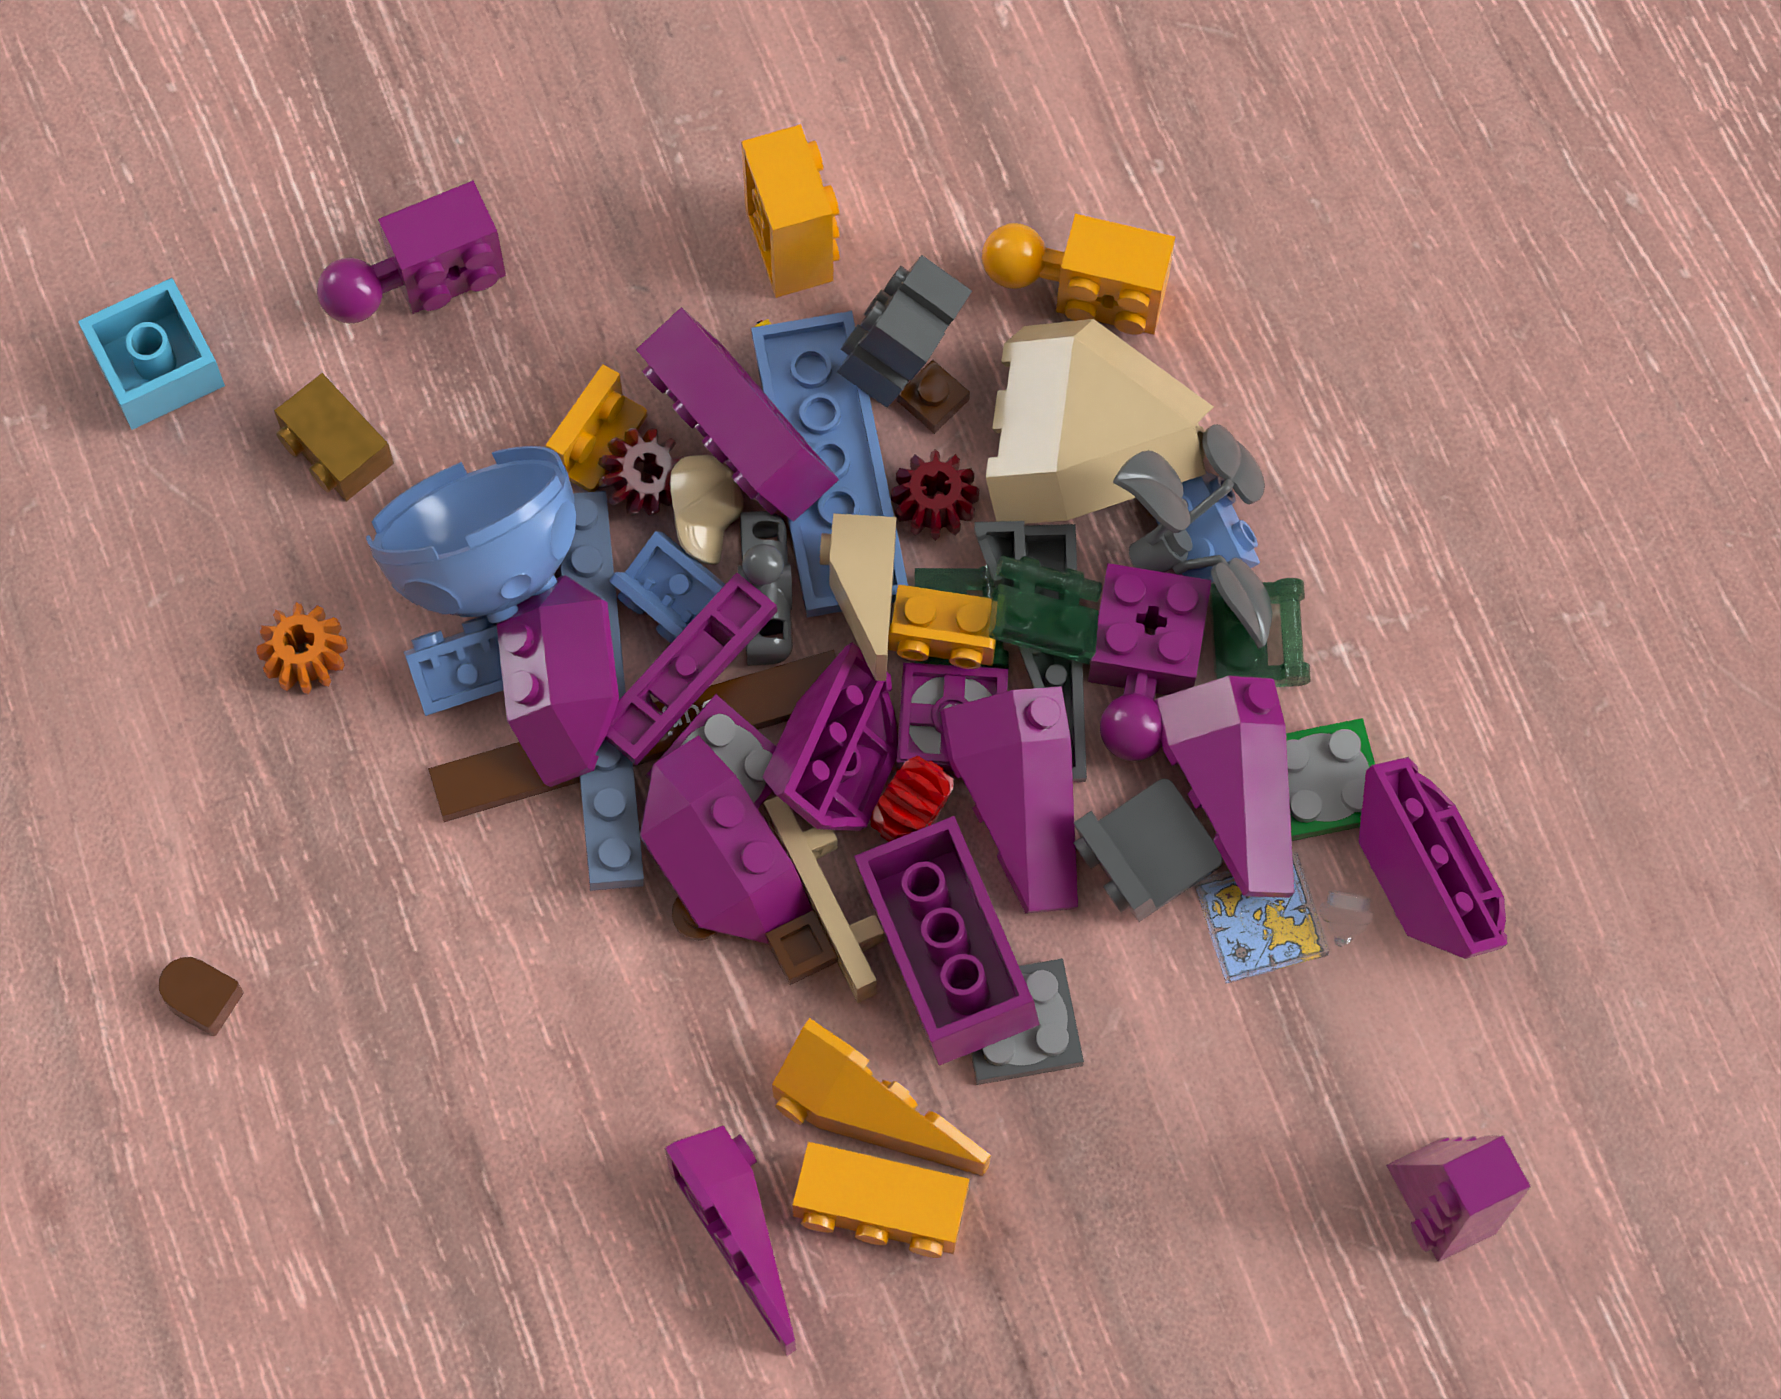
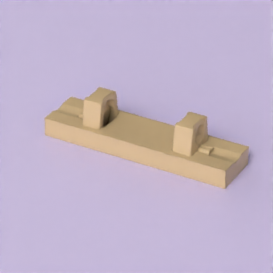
M778 796L765 801V819L795 866L810 905L838 956L837 963L857 1003L876 995L877 989L875 986L877 985V980L863 952L884 942V931L876 915L851 925L848 924L817 862V859L838 848V840L833 830L816 829L814 827L802 832L790 806Z

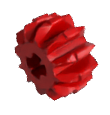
M918 755L910 758L897 771L883 795L879 798V802L872 811L871 827L881 833L880 836L890 842L932 825L952 794L954 788L953 778L944 773V769L931 760L928 762Z

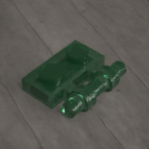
M1002 555L997 564L996 576L1014 580V586L1010 587L999 584L993 593L988 638L1089 664L1096 653L1099 610L1079 605V600L1081 598L1097 602L1101 595L1102 582L1084 578V572L1067 568L1065 572L1040 566L1038 559L1022 556L1018 560ZM1035 586L1059 592L1058 599L1034 593Z

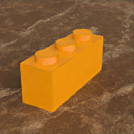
M808 1141L792 1205L793 1217L801 1218V1225L811 1230L832 1233L834 1226L856 1231L855 1238L866 1243L887 1245L888 1239L910 1244L909 1250L918 1255L940 1258L942 1251L954 1254L970 1179Z

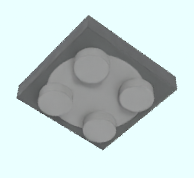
M1063 958L1019 966L1034 1000L1040 1025L970 1053L977 1085L1083 1066L1084 1059Z

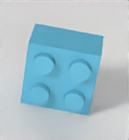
M173 278L78 321L89 348L131 430L225 386L216 360Z

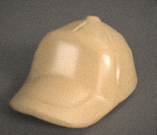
M709 455L684 457L676 463L671 471V496L677 537L682 548L692 558L706 564L716 565L721 560L725 529L740 517L744 507L742 489L732 478L734 472L725 462L722 464L715 457Z

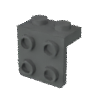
M1168 779L1158 780L1099 821L1093 812L1090 811L1074 822L1081 837L1073 842L1076 849L1090 869L1098 864L1110 880V882L1103 886L1105 891L1121 913L1129 908L1138 922L1175 899L1223 865L1224 860L1214 841L1173 782Z

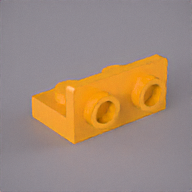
M602 364L545 446L558 453L572 483L588 492H595L600 486L599 479L609 473L608 470L598 465L600 457L612 455L607 445L608 442L615 437L624 441L627 430L631 428L639 430L647 418V410L623 395L620 374Z
M898 584L892 623L889 627L888 650L897 651L900 657L913 661H924L930 656L949 659L952 665L965 669H976L981 664L992 666L1002 600Z

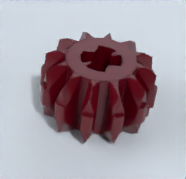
M631 428L625 432L624 441L617 437L613 438L607 444L612 455H603L598 461L599 466L611 472V474L599 479L600 487L606 488L613 485L616 490L610 496L609 504L616 505L626 498V511L628 515L633 516L637 514L643 506L645 512L652 516L660 511V503L667 506L673 504L671 496V471L676 463L684 457L677 456L671 458L668 452L674 448L675 440L669 438L658 445L659 435L657 429L654 428L647 430L643 438L636 428ZM640 462L644 463V472L651 475V478L644 482L640 481L641 472L633 469Z
M936 449L930 454V462L926 463L922 458L914 454L910 459L911 470L899 468L896 472V482L899 485L891 489V501L899 505L896 509V517L899 522L912 520L911 532L914 536L922 532L925 527L930 528L931 538L935 541L940 538L941 528L946 527L949 532L956 536L960 532V520L969 522L973 520L975 508L972 504L979 501L980 490L976 486L971 485L974 482L975 476L972 468L959 470L960 458L957 454L951 456L946 463L940 461V454ZM937 491H940V492H943V493H944V495H943V494H940V493H938L937 495H935V494H936ZM927 495H928V496H934V495H935V497H934L933 499H931V498H928Z

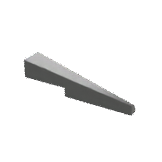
M1024 521L975 522V535L998 596L1002 600L1003 609L1033 688L1062 687L1071 736L1073 781L1086 782L1076 524L1025 525Z

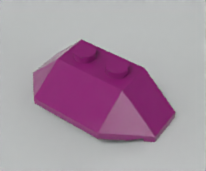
M566 575L556 578V584L544 593L531 596L517 604L518 611L516 614L497 623L507 722L543 783L550 787L594 771L599 758L596 753L607 735L619 701L608 604L605 600Z
M853 642L844 647L798 700L762 776L782 801L816 829L861 831L866 828L897 758L898 735L896 718L888 693L892 691L891 674L887 672L886 681H876L860 648Z
M699 735L653 764L640 838L698 928L768 945L765 933L813 910L795 866L737 776Z
M1409 757L1370 766L1365 774L1358 842L1407 936L1464 959L1505 947L1508 942L1507 934L1504 932L1506 923L1504 896L1456 805L1430 779L1418 773V766Z

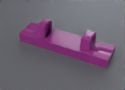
M736 572L619 699L605 740L637 766L778 612L777 605ZM650 694L667 707L664 712L658 709Z

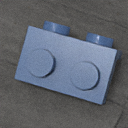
M1206 472L1205 475L1182 482V498L1186 500L1189 512L1216 491L1225 479L1220 475L1216 476ZM1232 489L1185 529L1190 535L1193 544L1186 560L1221 555L1227 562L1235 557L1239 558L1250 568L1260 564L1254 550L1258 546L1257 539L1249 525L1245 521L1239 520L1232 506L1236 502ZM1212 566L1190 569L1183 573V576L1207 579L1214 582L1211 575Z
M661 531L654 532L626 572H615L609 580L610 583L621 591L617 596L618 599L632 611L641 615L646 612L659 623L656 628L657 632L670 643L677 638L725 585L724 582L687 554L682 547Z

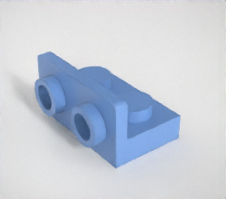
M486 615L463 622L464 632L446 638L443 637L441 630L411 640L414 648L404 651L425 716L504 690L497 623L489 622Z

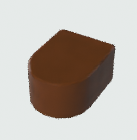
M180 957L170 962L163 969L159 978V992L167 1007L176 1016L211 1036L218 1034L243 995V990L237 980L204 961L193 957Z

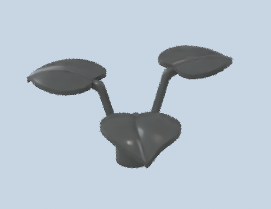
M1216 424L1206 429L1202 439L1206 457L1213 469L1225 480L1216 491L1189 512L1188 504L1182 498V482L1172 466L1160 454L1154 451L1147 450L1136 454L1121 467L1113 483L1134 495L1160 524L1155 530L1129 546V556L1134 567L1159 572H1167L1173 568L1177 575H1181L1190 569L1212 566L1211 575L1216 588L1248 631L1259 650L1267 643L1272 622L1271 600L1265 586L1254 571L1244 561L1236 557L1228 562L1221 555L1186 560L1193 544L1190 535L1185 530L1193 521L1228 494L1232 488L1246 504H1253L1263 496L1265 487L1264 477L1255 458L1225 427Z

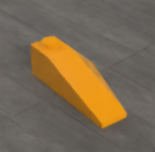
M811 1018L807 1020L772 1083L773 1098L778 1100L775 1107L784 1116L799 1125H802L807 1120L815 1127L980 1176L986 1173L990 1165L991 1155L939 1114L927 1111L924 1116L915 1110L918 1104L909 1095L910 1091L897 1081H892L891 1083L887 1080H882L880 1083L873 1077V1073L866 1066L870 1061Z

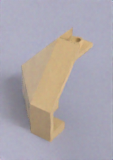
M1089 319L1024 326L1004 343L1002 363L1006 367H1010L1007 390L997 391L992 427L997 434L1001 433L998 457L988 458L986 481L996 521H1024V524L1067 521L1136 498L1127 490L1114 484L1113 480L1127 460L1142 451L1149 450L1160 454L1176 471L1181 482L1206 474L1203 462L1206 455L1202 441L1205 430L1202 426H1199L1198 422L1213 406L1096 320Z

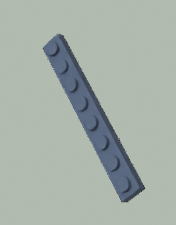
M606 491L573 493L575 498L576 528L572 544L560 564L561 576L566 575L608 604L620 699L626 693L616 588L609 581L614 575ZM604 739L596 753L599 758L594 771L579 776L590 891L644 886L633 762Z

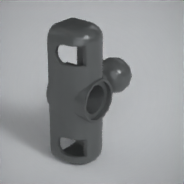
M767 511L741 512L742 565H738V574L777 605L778 610L746 645L747 666L778 664L789 657L793 647L791 622L792 580L791 566L788 563L786 524L782 517L775 513L771 515ZM778 536V541H775V540H762V539L773 538V537ZM783 633V639L763 637Z

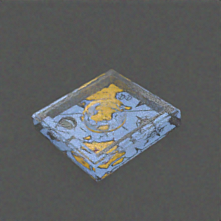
M1298 852L1292 853L1294 894L1289 898L1243 896L1230 870L1209 875L1194 885L1226 984L1329 955L1330 949Z

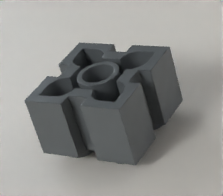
M923 255L918 258L909 271L900 266L885 288L881 289L863 314L866 317L862 323L855 327L840 350L848 356L837 373L888 408L904 389L908 381H911L927 363L945 335L944 332L955 319L972 290Z

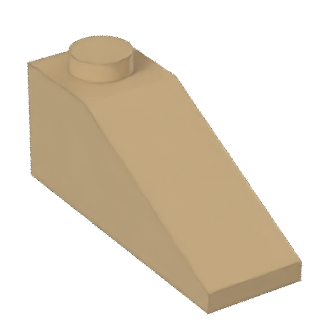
M833 513L832 534H821L820 565H830L829 586L876 681H886L896 517Z

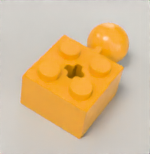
M1075 213L1065 252L1046 248L1042 237L1031 227L1019 223H1010L998 227L987 237L982 249V263L990 279L1005 288H1023L1034 283L1039 277L1059 282L1056 312L1065 314L1073 321L1094 319L1097 322L1114 325L1118 330L1127 334L1138 335L1145 332L1155 335L1169 279L1175 236Z

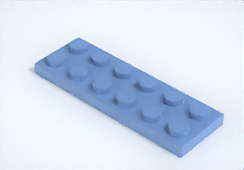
M852 311L751 328L762 391L839 479L794 522L787 517L807 618L842 612L829 586L830 565H820L821 534H832L833 513L894 517L870 397L837 373L848 356L840 349L855 329ZM897 528L891 603L896 600L898 584L908 586Z

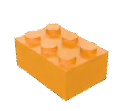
M801 124L741 141L745 211L775 297L778 298L833 282V262L840 260L835 240L840 238L835 216L839 215V206L833 187L831 185L823 187L819 171H823L824 167L816 141L807 142Z

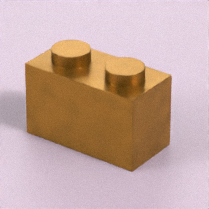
M323 373L274 410L280 427L276 435L282 445L294 457L302 453L312 464L309 471L316 482L327 493L335 489L346 502L394 464L388 442Z

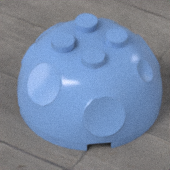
M522 446L492 452L496 461L494 465L467 473L463 463L460 462L424 479L392 500L372 521L377 533L374 541H372L370 535L366 536L373 558L386 578L391 582V586L415 605H419L429 611L460 617H480L486 615L491 623L501 622L512 617L518 611L517 604L531 596L542 594L553 587L557 582L554 573L564 560L572 544L576 528L575 498L568 472L557 452L541 446Z

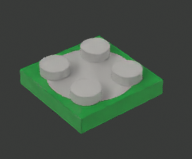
M1363 718L1286 733L1292 841L1360 828L1365 774L1370 766L1375 765Z

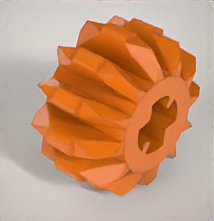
M296 602L292 609V616L286 617L283 612L275 610L273 616L277 626L261 625L260 634L266 642L258 645L256 652L260 660L266 661L263 671L267 678L279 677L280 687L286 691L290 690L299 681L302 692L309 694L312 689L311 681L318 679L322 685L329 687L331 679L327 670L343 671L345 663L339 654L347 651L348 643L344 636L338 635L342 628L337 618L332 617L325 620V611L319 605H316L306 615L302 604ZM309 643L306 644L307 652L295 653V651L299 652L298 644Z

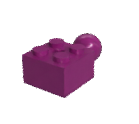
M474 180L379 218L378 221L388 259L373 265L357 258H342L332 262L323 270L319 277L317 297L327 315L336 321L353 324L371 317L380 306L383 293L398 287L401 288L411 312L414 314L422 310H437L448 304L453 297L470 290L475 292L483 291L493 286L498 279L506 276L498 231Z
M1107 563L1088 682L1124 688L1123 696L1116 698L1106 707L1100 721L1102 741L1114 756L1126 761H1142L1150 758L1161 749L1162 719L1159 707L1154 701L1155 693L1170 695L1194 687L1212 580ZM1145 628L1155 629V635L1145 634Z

